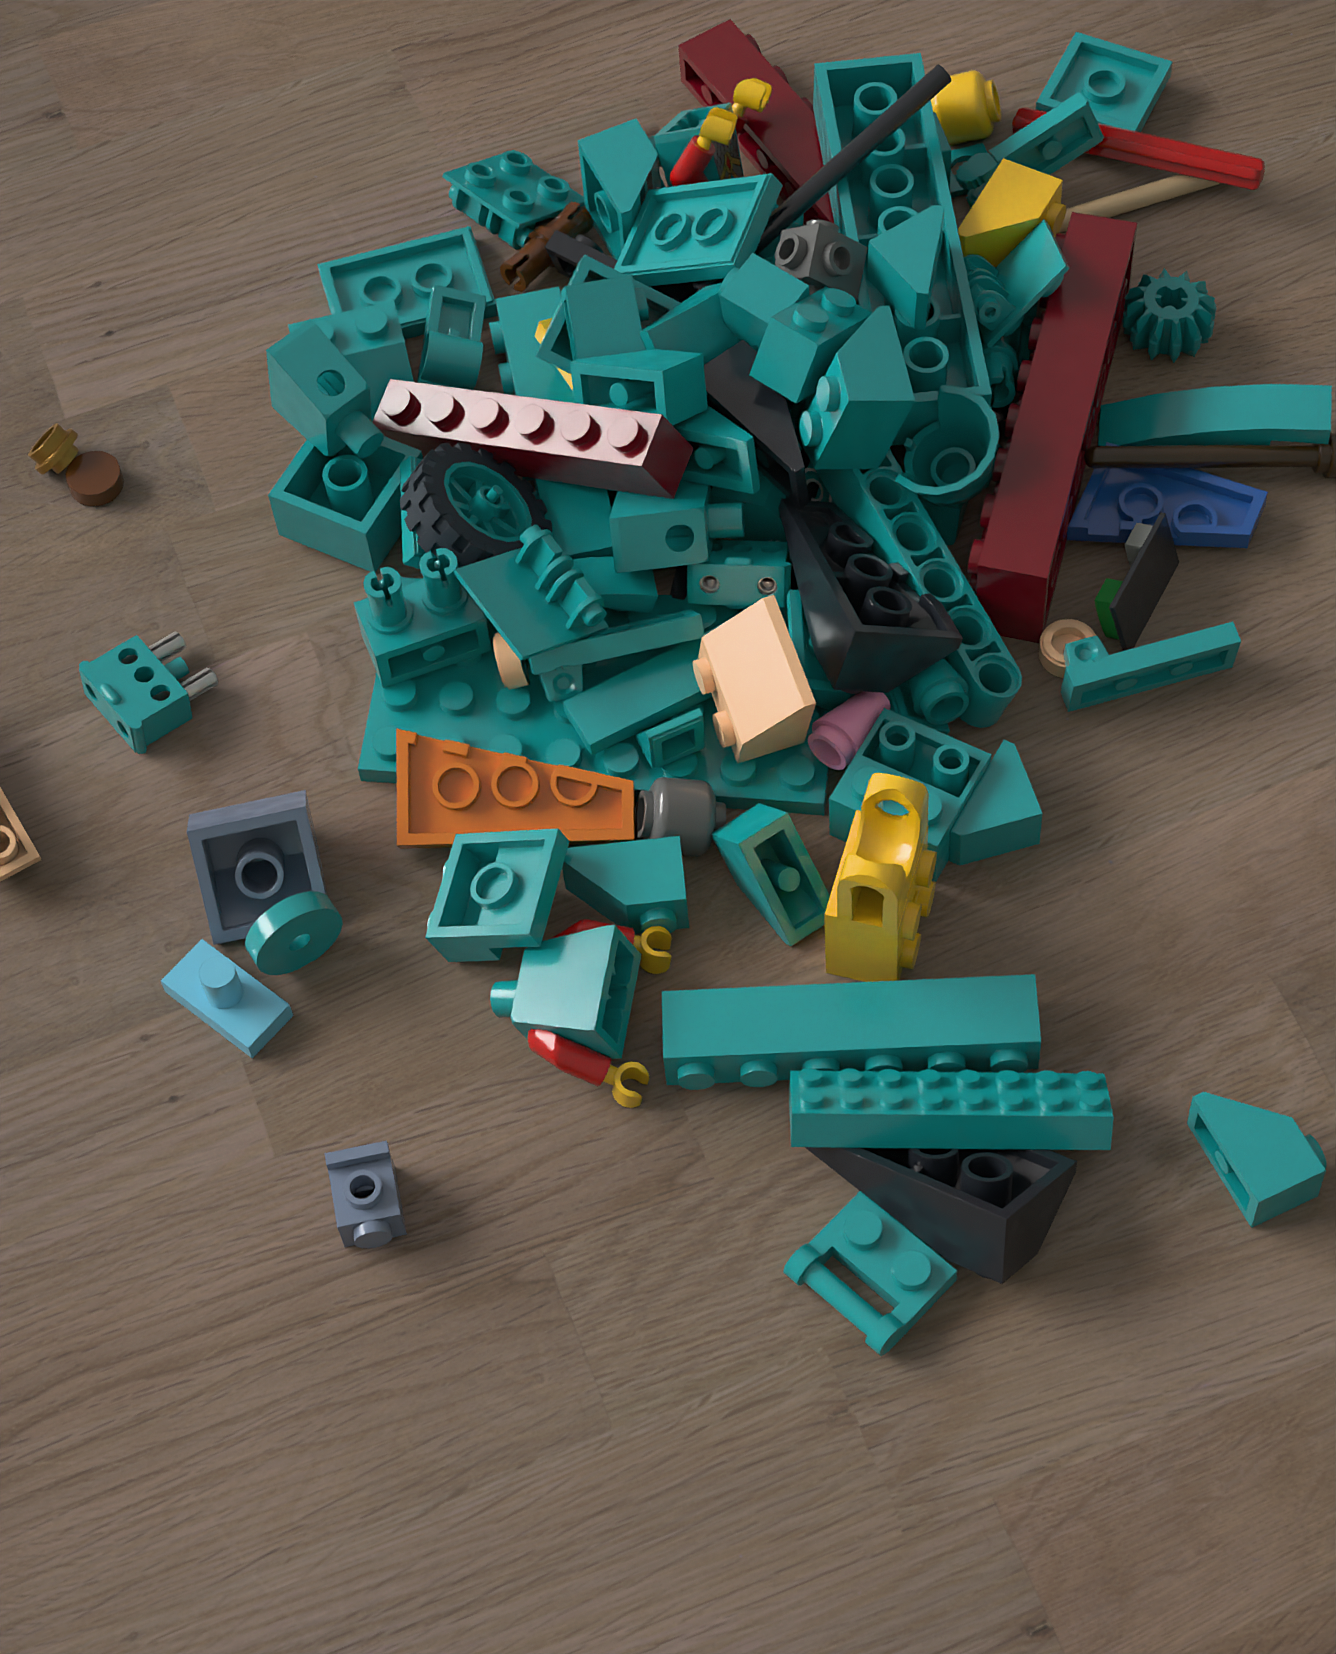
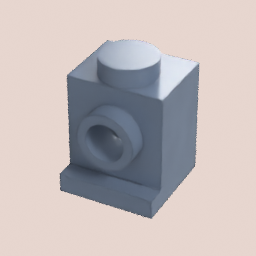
M387 1141L324 1153L329 1173L337 1228L344 1247L356 1245L360 1248H376L389 1243L392 1237L407 1234L396 1169ZM368 1195H370L369 1197L364 1198V1199H359V1198H358V1197H363V1196H368Z

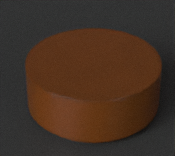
M89 451L77 456L68 465L65 474L72 497L80 504L86 506H101L111 502L120 494L124 485V478L118 461L114 456L103 451Z

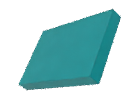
M770 173L650 189L646 194L614 269L625 275H632L634 280L646 286L723 279L733 268L737 267L740 269L750 255L755 253L783 185Z
M471 226L317 264L331 315L394 301L404 339L424 335L429 297L434 284L485 295L487 297L483 319L498 316L496 302Z

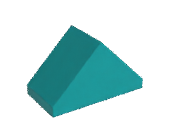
M932 205L869 240L868 280L914 329L926 330L942 244L945 206Z
M1003 740L950 831V862L961 866L1040 844L1043 813L1014 743Z

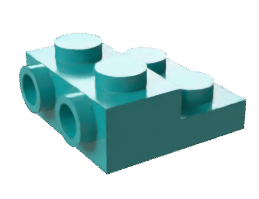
M559 828L456 834L449 858L443 868V879L435 906L428 918L425 938L448 962L500 960L503 948L541 946L570 841Z

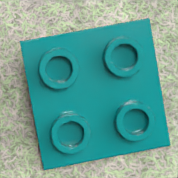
M515 150L505 151L502 154L478 162H472L466 166L443 173V178L453 184L449 190V198L452 199L453 207L475 220L480 226H486L490 233L498 234L499 238L515 250L521 249L528 243L530 238L528 235L535 229L537 222L559 215L566 205L571 202L579 203L580 207L585 205L584 197L571 189L565 180L550 175L532 163V159L528 155Z
M1044 219L996 268L980 255L972 254L964 257L976 320L986 346L991 348L1001 337L1012 334L1020 326L1024 314L1041 297H1047L1052 294L1061 284L1064 274L1070 269L1048 222Z
M533 525L521 534L520 540L524 544L522 548L457 568L453 572L520 661L601 633L609 628L604 621L607 614L603 608L605 600L586 581L581 569H572L574 565L573 559L569 555L561 556L563 550L554 540L552 532L548 529L542 530L539 525Z

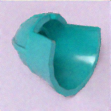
M941 385L938 388L939 421L933 422L919 431L913 439H906L904 443L906 449L904 458L905 473H900L895 478V482L939 507L968 502L980 494L983 489L989 487L992 481L995 452L1000 436L996 414L983 397L965 387Z

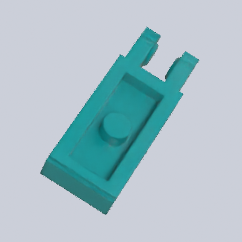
M1078 92L990 149V153H976L970 157L967 162H963L961 166H958L959 169L956 170L957 174L955 177L960 188L968 189L969 192H967L968 196L966 199L970 208H972L1003 158L1050 175L1103 141L1104 136L1089 102L1081 92Z

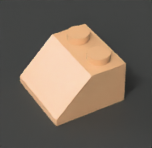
M771 595L757 601L703 636L698 659L693 661V670L700 691L703 695L712 694L718 713L713 714V724L718 740L723 748L732 747L737 763L804 743L816 705L775 595Z

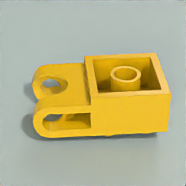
M874 773L871 776L861 805V811L856 810L824 914L826 973L863 982L897 981L900 980L903 968L913 970L921 940V934L917 933L920 917L929 916L936 882L932 881L937 852L928 850L929 793L923 783L884 773ZM893 800L903 805L909 813L905 815L887 813L883 811V801Z

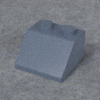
M306 790L189 814L187 835L213 945L246 938L252 925L264 912L292 895L308 891H318L327 895L319 846Z

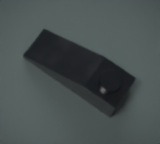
M741 340L704 365L707 405L753 436L757 469L801 509L809 504L805 466L786 398L749 376L757 352L744 340Z

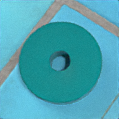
M318 891L298 893L278 902L255 921L246 936L245 947L258 969L264 974H287L300 969L324 954L338 938L343 926V920L326 894Z

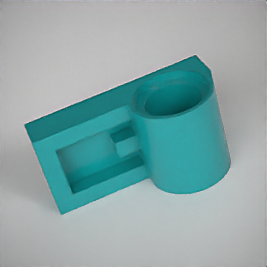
M433 285L429 297L417 383L474 390L483 353V342H480L487 296Z

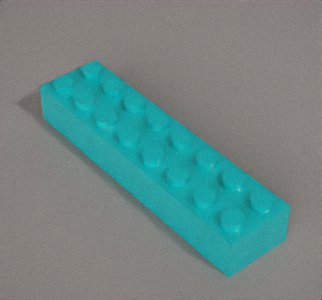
M921 53L814 64L813 110L823 165L828 163L925 76ZM930 100L828 191L834 224L840 228L839 233L868 247L869 240L932 205L945 206L942 244L926 330L914 329L868 280L867 250L856 304L871 313L878 306H890L915 397V402L891 446L903 445L907 438L913 439L919 431L931 423L939 421L938 388L941 385L965 387L983 397L990 407L992 399L989 377Z

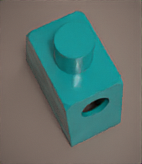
M311 318L266 350L272 407L325 456H333L345 446H348L359 458H365L378 449L383 442L384 434L371 421V400L368 384Z
M680 481L674 499L618 491L609 517L615 573L701 564L709 561L714 538L745 537L743 502L712 504L710 485L690 481Z

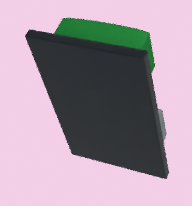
M1160 512L1154 525L1136 523L1125 543L1130 569L1124 581L1106 578L1094 600L1104 635L1120 640L1123 651L1135 647L1179 564L1166 513Z

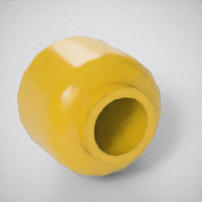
M978 71L950 75L952 81L931 99L933 113H936L949 145L953 146L989 137L993 131L994 123L1001 121L1000 100L994 80L986 81L984 76Z

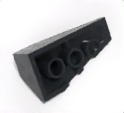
M781 498L778 508L814 653L834 690H841L850 694H858L863 691L888 693L959 649L963 638L943 604L931 593L922 594L920 597L908 586L906 580L909 572L898 562L887 564L871 551L874 540L835 503L809 500V504L800 509L790 499Z
M805 1147L947 1260L974 1271L983 1278L992 1279L1001 1284L1038 1254L1075 1176L1077 1161L1050 1150Z

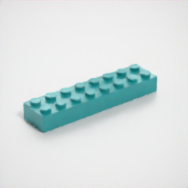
M806 1068L801 1071L790 1070L789 1112L791 1147L1111 1150L1114 1116L1105 1074L1091 1071L1056 1073L1047 1070L1039 1073H1017L1011 1070L1000 1072H976L974 1070L937 1072L931 1069H925L920 1072H899L894 1069H884L881 1071H858L856 1069L819 1071L814 1068Z

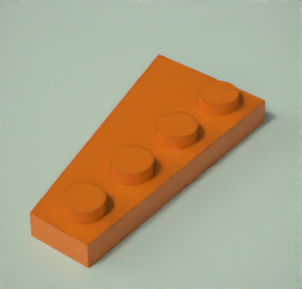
M396 728L397 846L400 849L452 848L456 834L559 828L570 841L569 845L636 841L635 784L632 780L560 764L556 766L529 760L524 756L506 752L502 754L471 747L469 744L447 739L443 741Z

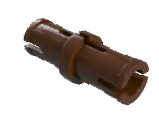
M571 202L545 227H536L528 235L530 237L528 243L509 260L501 264L500 273L504 281L510 286L519 277L520 280L514 285L513 289L522 292L549 266L555 267L545 249V245L556 230L574 239L577 235H584L592 230L594 222L588 210L583 208L574 217L573 214L580 209V204Z

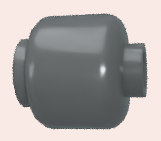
M661 777L653 782L649 791L642 790L638 797L636 808L637 836L645 838V840L680 836L683 856L698 857L705 854L713 840L711 834L726 824L725 803L716 802L712 786L706 781Z

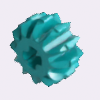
M1164 268L1158 279L1143 274L1138 287L1130 288L1129 293L1125 297V311L1122 318L1124 334L1130 335L1133 350L1148 348L1151 361L1160 353L1168 354L1173 363L1180 356V352L1195 357L1201 344L1208 343L1209 338L1213 334L1215 323L1213 320L1216 315L1215 297L1208 295L1206 281L1190 283L1187 270L1179 277H1171Z

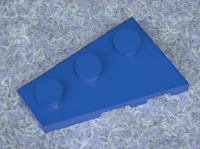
M1106 442V445H1105V446H1118V445H1115V444ZM1193 468L1094 469L1068 525L1067 540L1126 543L1136 523L1154 525L1161 512L1166 513L1175 545L1248 548L1266 506L1268 492Z

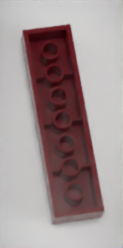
M1072 212L1066 234L1057 232L1055 236L1070 269L1064 274L1061 284L1052 294L1040 298L1039 307L1046 308V310L1042 311L1041 317L1034 316L1028 350L1035 352H1031L1029 360L1023 359L1020 366L1016 393H1020L1018 403H1011L1004 433V436L1008 437L1005 449H998L992 481L997 483L994 493H987L985 496L980 520V527L984 528L981 540L974 539L968 563V574H972L969 584L998 634L1003 637L1040 644L1041 634L1046 628L1067 544L1068 525L1075 512L1086 469L1084 453L1092 445L1122 325L1125 297L1130 289L1137 223Z

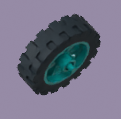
M443 443L435 450H430L405 481L401 489L404 492L400 498L401 510L407 511V516L404 520L410 532H416L419 536L418 544L426 553L431 551L436 557V549H449L457 557L458 568L522 548L524 544L521 542L520 536L527 528L539 525L542 530L548 529L553 532L551 520L545 518L547 508L542 499L535 498L533 495L535 489L526 479L521 480L514 474L515 468L505 461L499 463L493 459L494 454L482 448L475 451L471 449L469 444L457 443L455 447H451L449 443Z

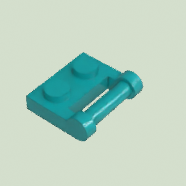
M861 1191L809 1243L804 1244L795 1251L783 1270L784 1274L798 1286L806 1283L867 1336L865 1343L880 1356L891 1350L957 1281V1270ZM833 1256L890 1304L894 1310L883 1316L826 1268L824 1264Z

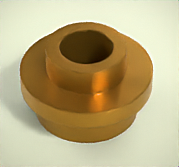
M58 423L51 426L38 439L28 454L37 463L35 469L41 475L47 473L50 469L57 474L63 471L79 451L73 445L78 434L72 428L68 430L63 429Z

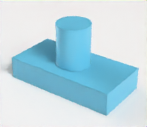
M203 939L161 980L164 991L252 1059L294 1016L290 1004Z

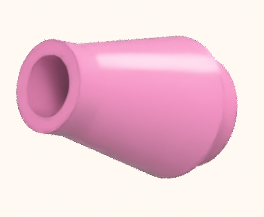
M863 691L855 694L816 720L812 725L813 733L808 737V745L813 754L823 764L835 770H843L847 765H850L883 709L890 710L891 705L886 695L880 692Z

